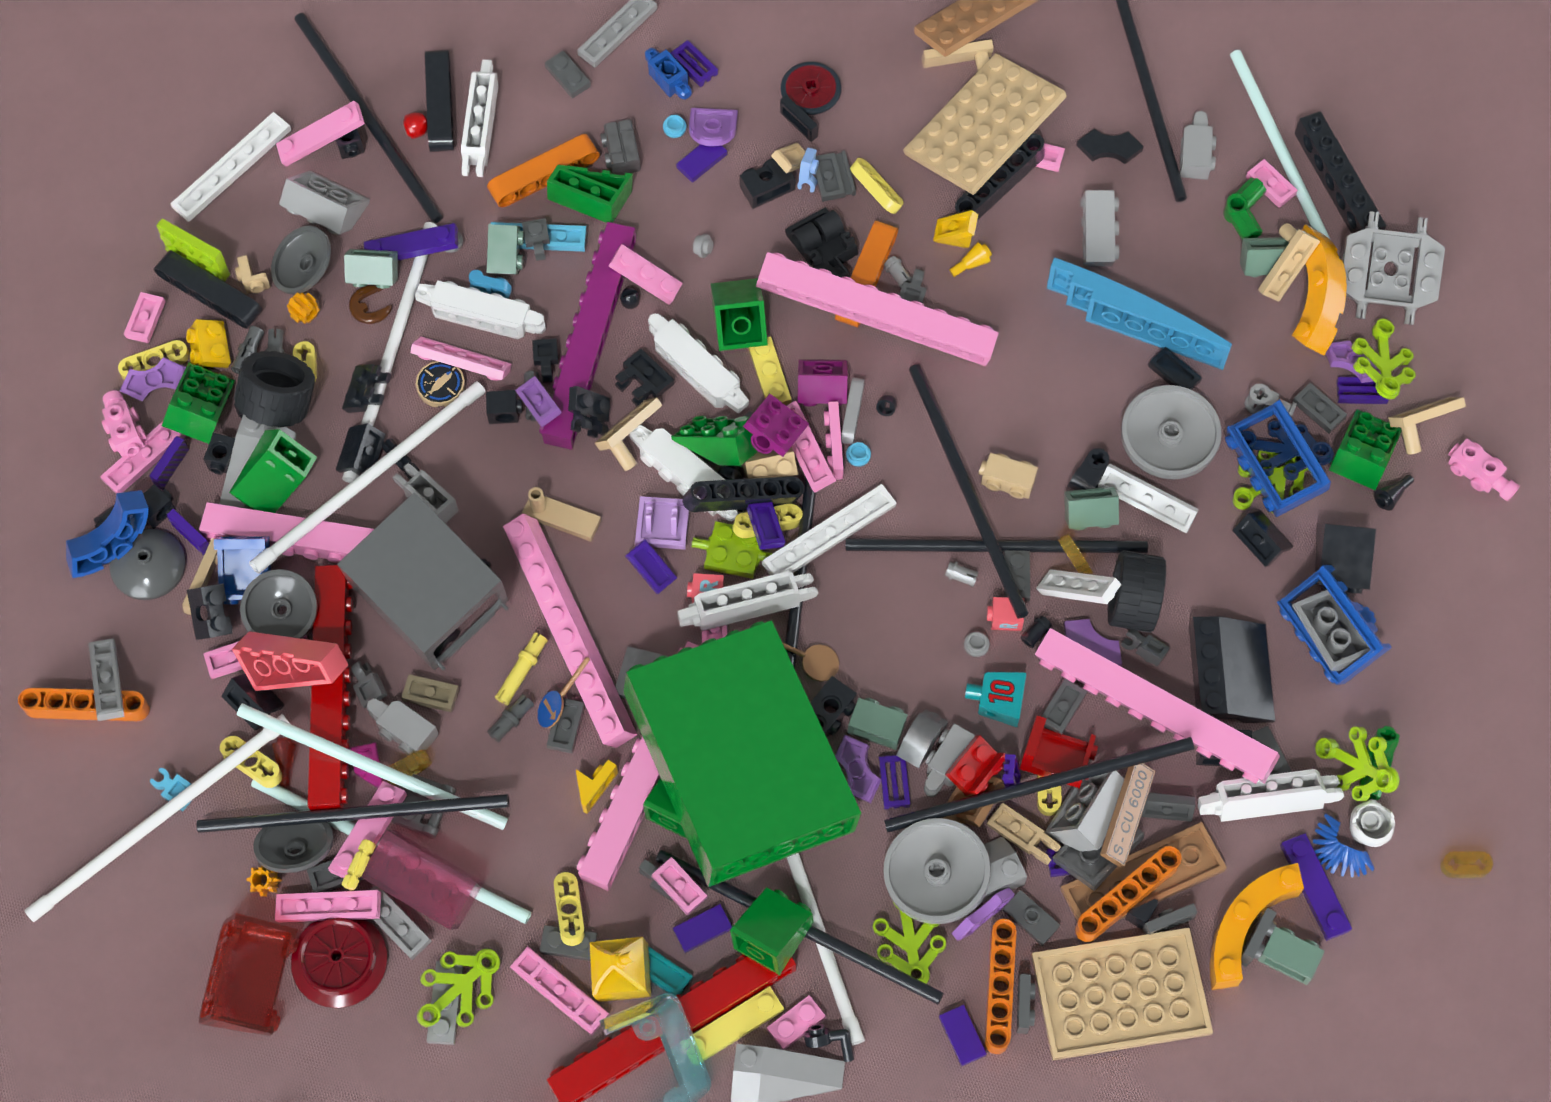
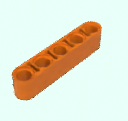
M582 134L496 176L488 182L487 188L499 207H507L547 187V180L557 165L585 168L596 162L600 157V153L587 134Z
M874 221L850 277L855 283L864 286H877L885 267L884 263L888 260L898 234L897 227ZM835 315L836 321L857 328L861 324L859 322L847 319L845 317Z
M27 688L18 697L20 707L31 718L98 720L94 690ZM121 691L125 717L109 720L142 721L149 715L150 706L141 693L137 691ZM38 699L34 706L28 707L32 700ZM64 700L61 706L54 708V704L57 701ZM89 701L85 708H79L82 702ZM134 703H141L137 709L130 710Z
M1172 846L1161 848L1086 910L1077 921L1075 927L1077 937L1084 942L1095 940L1177 871L1182 860L1179 850ZM1165 856L1172 858L1174 865H1165L1161 858ZM1142 874H1152L1155 881L1146 882L1142 878ZM1129 889L1133 891L1135 897L1132 899L1124 897L1122 890ZM1106 905L1111 906L1115 910V914L1106 915L1102 911V907ZM1082 923H1092L1095 931H1085L1082 928Z
M1008 919L996 921L990 935L984 1042L986 1049L992 1054L1005 1052L1011 1039L1016 926ZM1006 929L1009 931L1010 937L1007 939L1000 938L996 931ZM997 955H1005L1009 963L1000 965L996 962L995 957ZM996 981H1003L1008 989L1000 992L994 988L993 984ZM1000 1007L1004 1009L1006 1016L1004 1018H996L992 1013V1009ZM993 1034H1000L1003 1036L1005 1043L995 1045L990 1037Z

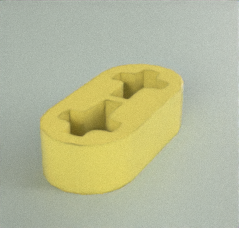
M299 342L293 348V356L305 362L312 369L316 382L317 355L315 348L310 342ZM304 350H308L306 361H303L301 356Z
M1061 786L1037 792V807L1040 813L1046 816L1055 815L1061 807ZM1047 794H1051V801L1056 802L1052 808H1047V804L1042 803L1046 801Z

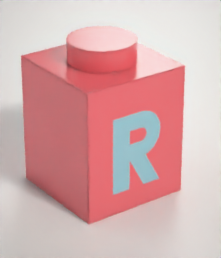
M693 573V582H688L687 597H691L692 603H694V597L699 593L723 588L724 575Z
M993 597L992 606H987V621H991V630L1022 631L1024 618L1018 619L1008 597Z

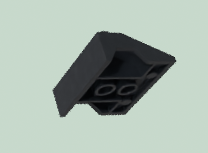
M1220 616L1193 617L1189 626L1196 708L1216 719H1237L1243 723L1275 722L1266 624Z

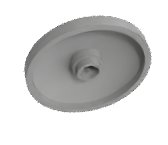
M1174 385L1153 387L1139 394L1127 407L1121 424L1122 444L1129 458L1143 471L1164 479H1183L1205 469L1218 451L1222 434L1219 417L1212 405L1195 391Z
M943 818L922 820L904 829L891 843L884 861V880L888 893L895 905L909 917L929 924L954 922L971 913L983 900L991 878L989 856L980 838L965 825Z

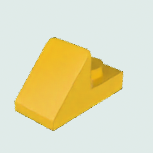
M970 210L937 219L933 241L969 248L971 238L975 233L978 214Z
M607 760L604 766L599 765L592 776L593 780L576 769L583 812L586 814L590 812L618 774L617 765L610 760Z

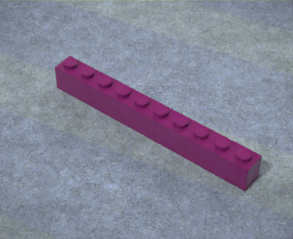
M607 222L605 231L601 230L598 240L600 247L598 251H594L592 258L593 270L592 272L588 271L586 277L587 289L580 296V312L575 313L573 318V327L575 328L573 334H569L567 337V354L561 357L559 366L561 373L559 377H555L553 383V391L555 392L552 400L562 413L545 426H540L539 433L542 434L544 444L573 450L578 432L570 430L573 413L568 411L569 388L579 386L591 391L625 276L608 265L621 244L633 251L636 243V231L633 227Z

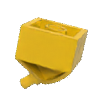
M643 937L590 942L592 995L598 1002L651 997L649 946Z

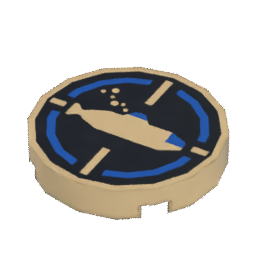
M434 361L424 366L418 373L416 387L418 395L424 403L432 407H446L465 390V380L463 372L459 367Z

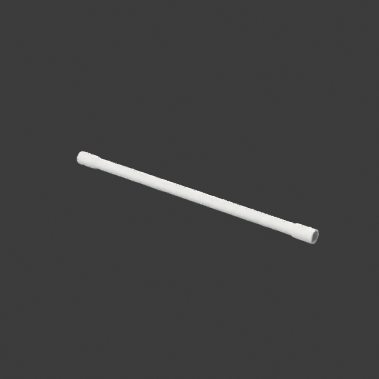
M425 222L423 229L437 227V225L432 222ZM428 254L414 258L380 364L382 367L381 372L391 373ZM375 383L374 394L384 395L387 383ZM368 405L361 424L368 423L374 426L380 405ZM352 471L344 472L342 479L345 482L351 483L359 475Z
M474 382L458 398L271 547L266 548L249 562L253 570L258 574L276 561L282 553L462 409L485 393L484 387L479 382Z
M283 714L277 717V719L289 723ZM264 727L261 732L68 879L32 903L24 910L27 916L33 922L38 920L64 897L280 734Z
M797 853L789 856L787 860L801 901L811 909L814 923L812 926L826 933L800 855ZM816 943L842 1018L843 1028L850 1032L852 1046L860 1044L865 1039L858 1019L854 1015L833 951Z

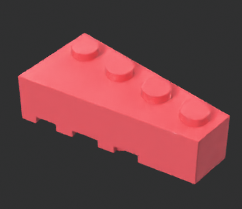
M249 631L232 648L255 691L330 684L348 666L342 651L336 643Z

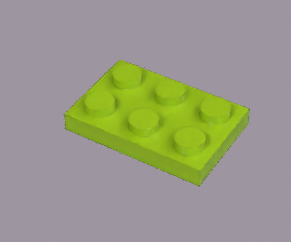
M163 218L158 222L156 226L167 252L171 250L225 282L230 272L220 250Z

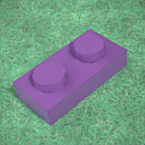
M536 376L515 390L541 427L562 413Z

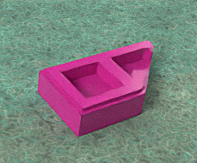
M376 742L350 748L351 751L380 763ZM353 766L355 775L374 787L379 788L383 778Z

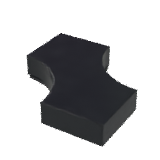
M1095 128L1078 140L1076 145L1091 161L1110 157L1118 159L1124 164L1141 153L1144 148L1128 131L1121 135L1110 136L1100 133Z

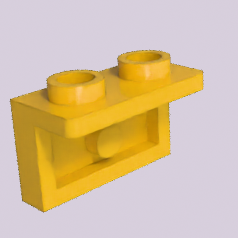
M196 319L186 333V340L190 343L191 348L190 362L203 368H228L231 360L224 321Z

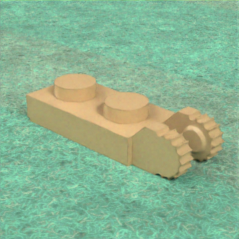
M1004 803L999 806L987 822L988 827L1029 855L1032 854L1046 865L1049 864L1051 859L1045 852L1036 848L1039 842L1042 841L1051 850L1057 852L1061 848L1059 843L1045 834L1044 830Z

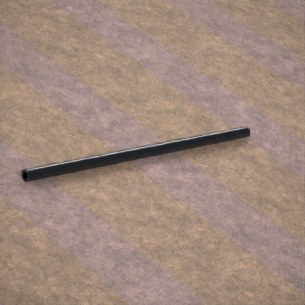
M1116 0L1176 202L1185 201L1187 195L1128 0Z
M304 13L297 14L294 18L295 22L349 101H355L359 104L364 123L432 223L440 222L443 216Z
M918 364L913 365L909 368V372L1015 615L1018 619L1024 618L1029 612L921 366Z
M806 476L801 508L803 515L799 525L798 537L812 529L816 492L814 493ZM807 564L795 571L793 575L806 574ZM803 601L799 603V607L789 609L785 644L796 649L798 647ZM786 650L795 669L797 654Z
M846 538L845 545L846 551L988 552L983 539ZM997 540L1002 552L1009 550L1042 553H1120L1125 550L1136 553H1148V541Z
M1191 737L889 818L884 820L887 833L900 830L922 820L944 818L1194 750V744Z
M508 794L203 819L197 820L196 828L198 833L506 808L510 806Z
M661 850L657 855L656 862L663 865L672 857L692 880L747 908L757 899V897L725 881L708 887L700 868L664 850ZM811 926L805 935V938L937 1005L944 995L940 990L814 926Z

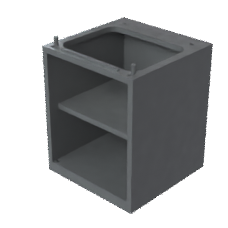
M415 492L337 563L349 584L434 671L438 667L444 671L446 668L442 663L458 651L495 616V613L501 607L506 611L509 609L505 605L509 600L501 579ZM495 594L498 597L497 602L443 654L435 658L433 654L435 649L485 601Z

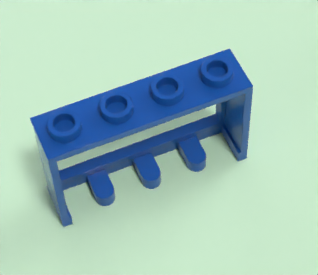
M1281 400L1227 427L1225 441L1231 450L1235 449L1239 456L1237 460L1240 467L1244 471L1248 470L1251 475L1250 482L1255 491L1260 490L1264 497L1262 501L1268 512L1272 511L1276 518L1329 490L1331 481ZM1272 415L1276 416L1316 481L1315 484L1284 500H1281L1241 434V431Z
M1323 565L1283 599L1277 601V604L1281 608L1279 611L1283 618L1288 622L1290 621L1295 627L1294 632L1296 636L1310 648L1309 653L1316 662H1320L1325 669L1324 674L1326 678L1336 685L1346 684L1390 650L1392 646L1389 643L1382 644L1376 636L1377 627L1373 623L1365 621L1360 614L1363 610L1361 605L1349 599L1345 593L1348 590L1347 586L1343 582H1337L1331 574L1335 570L1332 565ZM1319 580L1371 649L1343 672L1330 670L1291 602Z

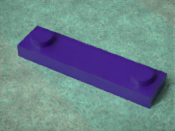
M455 223L365 241L364 250L397 251L398 260L457 249L458 228Z
M1306 833L1282 842L1280 847L1289 865L1295 863L1299 865L1304 886L1302 892L1325 940L1328 941L1350 932L1352 927Z

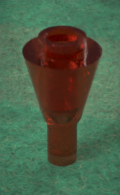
M277 738V742L272 743L276 763L282 772V780L279 786H290V769L298 743H294L293 739Z

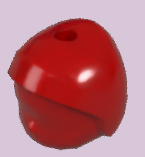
M414 112L404 116V128L406 134L411 139L420 138L426 134L428 130L427 119L423 114Z

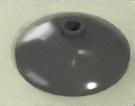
M303 226L292 231L282 240L273 256L271 264L272 280L278 289L287 294L303 293L319 282L326 272L330 261L331 246L327 235L317 227Z
M144 529L142 534L139 533L132 543L133 547L119 560L117 558L112 560L109 567L114 584L123 594L133 599L153 600L168 594L179 584L185 572L186 556L179 541L168 532L159 529ZM143 555H148L145 560H140Z
M282 569L267 571L257 576L244 591L240 605L241 618L248 632L300 639L312 628L318 611L316 594L308 581L295 572ZM286 606V613L281 615L279 613L280 607Z
M327 822L265 827L257 834L253 849L257 861L266 869L279 873H296L307 870L322 861L330 852L334 837L332 829Z

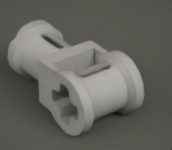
M1255 384L1250 389L1249 396L1245 399L1244 405L1248 412L1255 414L1281 399L1278 398L1279 393L1270 390L1268 386ZM1281 400L1290 417H1292L1297 403L1293 402L1291 404Z

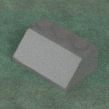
M307 171L286 179L279 205L287 208L289 213L301 215L307 218L308 222L322 225L330 233L339 235L353 228L369 205L370 199L317 173Z
M1328 590L1292 605L1331 671L1343 672L1371 650Z
M1117 771L1091 777L1088 780H1082L1080 789L1072 787L1046 829L1045 834L1081 852L1098 850L1104 843L1124 778Z

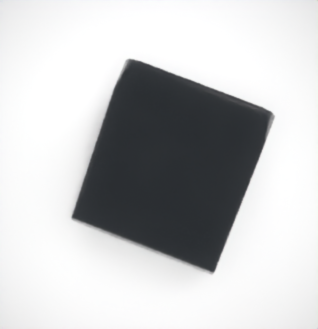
M1153 899L1128 911L1125 919L1142 929L1156 910L1158 900Z

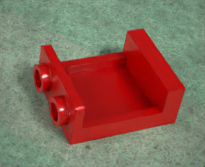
M1036 716L1020 770L1044 777L1088 765L1089 760L1094 761L1098 746L1094 745L1096 735L1091 734L1089 742L1064 734L1061 735L1044 728L1047 718ZM1082 780L1067 785L1080 789Z

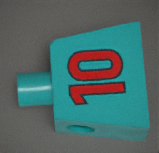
M986 672L984 673L982 685L967 683L965 698L980 701L979 715L1018 727L1027 673Z

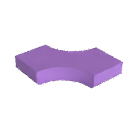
M1351 341L1331 343L1326 352L1330 367H1340L1353 372L1361 383L1373 382L1366 373L1360 374L1355 371L1353 365L1359 357H1367L1364 354H1356L1352 350ZM1370 361L1371 366L1381 375V371Z
M163 357L155 367L149 370L137 371L129 369L120 392L144 401L150 392L158 388L167 387L176 390L186 367Z
M1090 619L1064 621L1066 637L1122 666L1119 640H1109L1100 636L1093 629Z
M844 735L835 757L847 772L848 785L853 796L871 803L881 779L873 774L869 768L867 754L870 746Z
M1009 887L996 893L986 904L968 916L951 934L957 941L973 934L988 919L999 913L1015 894Z

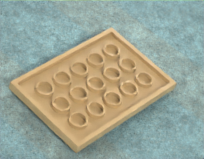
M995 53L903 149L904 153L909 158L974 195L1067 97L1066 92Z
M1190 928L1033 952L1031 954L1052 1061L1207 1036L1213 1033Z

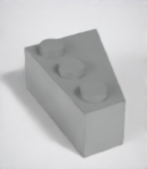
M1085 190L1080 199V207H1083V218H1081V227H1083V266H1113L1115 259H1119V245H1115V236L1119 235V222L1115 221V212H1118L1119 199L1114 197V190Z

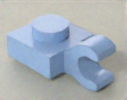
M807 148L801 161L797 187L801 189L803 184L807 183L811 187L810 192L813 193L817 180L812 174H816L819 160H815L817 150Z

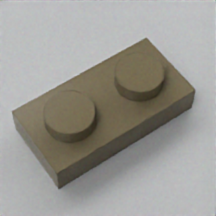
M409 674L401 698L404 702L452 713L459 687L458 685Z

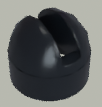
M632 287L624 289L620 295L621 304L627 309L637 307L640 303V296L637 290Z
M891 395L880 397L876 405L877 412L883 416L893 415L897 407L896 399ZM887 403L890 404V408H886Z

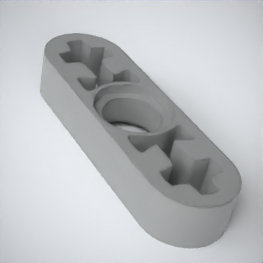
M852 378L841 443L854 444L865 379Z

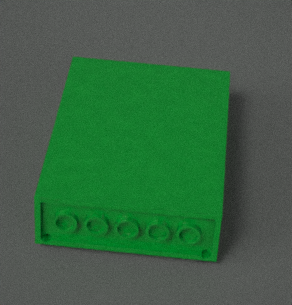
M772 620L766 623L763 621L754 623L749 629L743 631H731L725 637L717 640L715 638L708 639L698 647L683 648L677 654L669 657L666 655L660 656L652 663L644 666L643 664L635 665L626 672L624 695L708 887L855 832L861 811Z

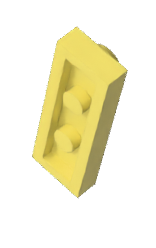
M767 337V346L749 347L748 350L764 399L771 394L784 405H789L792 403V399L772 338Z

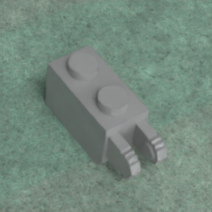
M1202 110L1194 114L1192 125H1188L1183 131L1179 170L1182 178L1208 180L1210 171L1215 169L1216 157L1212 156V150H1215L1216 136H1212L1213 127L1208 126V114Z
M408 463L404 466L406 473L412 477L408 482L399 474H395L392 477L396 484L404 490L407 498L415 492L444 523L448 522L458 512L455 499L425 471H417Z
M373 698L368 701L366 707L369 715L376 721L380 730L378 732L379 735L388 742H391V740L399 744L398 748L408 756L413 754L420 759L439 735L436 726L400 701L391 702L389 706L379 701V699Z
M953 724L950 731L948 729L944 730L939 739V743H941L937 752L932 750L925 762L928 764V777L924 787L927 797L936 796L944 784L949 787L955 785L945 773L975 737L974 734L956 724Z

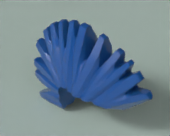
M1325 814L1324 817L1330 827L1318 823L1322 830L1315 829V832L1325 839H1313V844L1324 845V847L1314 851L1315 854L1321 853L1317 857L1318 860L1324 858L1320 864L1323 865L1330 859L1325 869L1328 870L1331 867L1330 873L1334 874L1339 864L1342 863V877H1344L1348 865L1351 877H1354V871L1360 877L1359 868L1363 876L1366 875L1365 864L1371 871L1375 870L1367 851L1355 850L1338 841L1336 837L1341 822Z

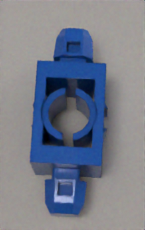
M649 48L645 51L649 75L669 98L675 93L681 99L686 100L692 94L691 88L688 85V73L666 49L659 53L656 49Z

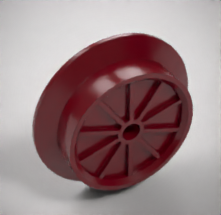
M333 918L325 921H314L301 933L294 945L291 956V971L294 981L305 997L320 1006L328 1008L353 1006L368 998L380 985L387 968L386 945L380 932L366 919L348 920ZM338 956H341L338 961H335Z

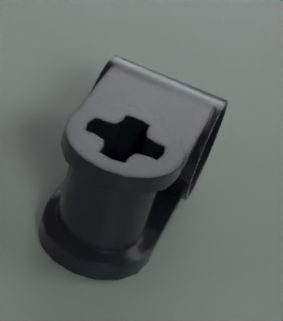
M1100 448L1091 450L1082 465L1074 473L1068 487L1074 490L1096 489L1110 461L1108 453Z

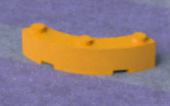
M1305 224L1302 231L1315 236L1320 242L1305 263L1308 272L1307 300L1301 319L1291 336L1306 347L1325 355L1338 329L1335 325L1339 313L1343 314L1347 289L1346 272L1343 260L1339 259L1338 249L1333 242L1321 232Z
M1298 863L1277 868L1260 876L1250 883L1232 902L1221 920L1213 939L1209 962L1212 990L1239 986L1243 980L1241 968L1242 947L1250 925L1266 908H1270L1287 899L1299 897L1304 889Z

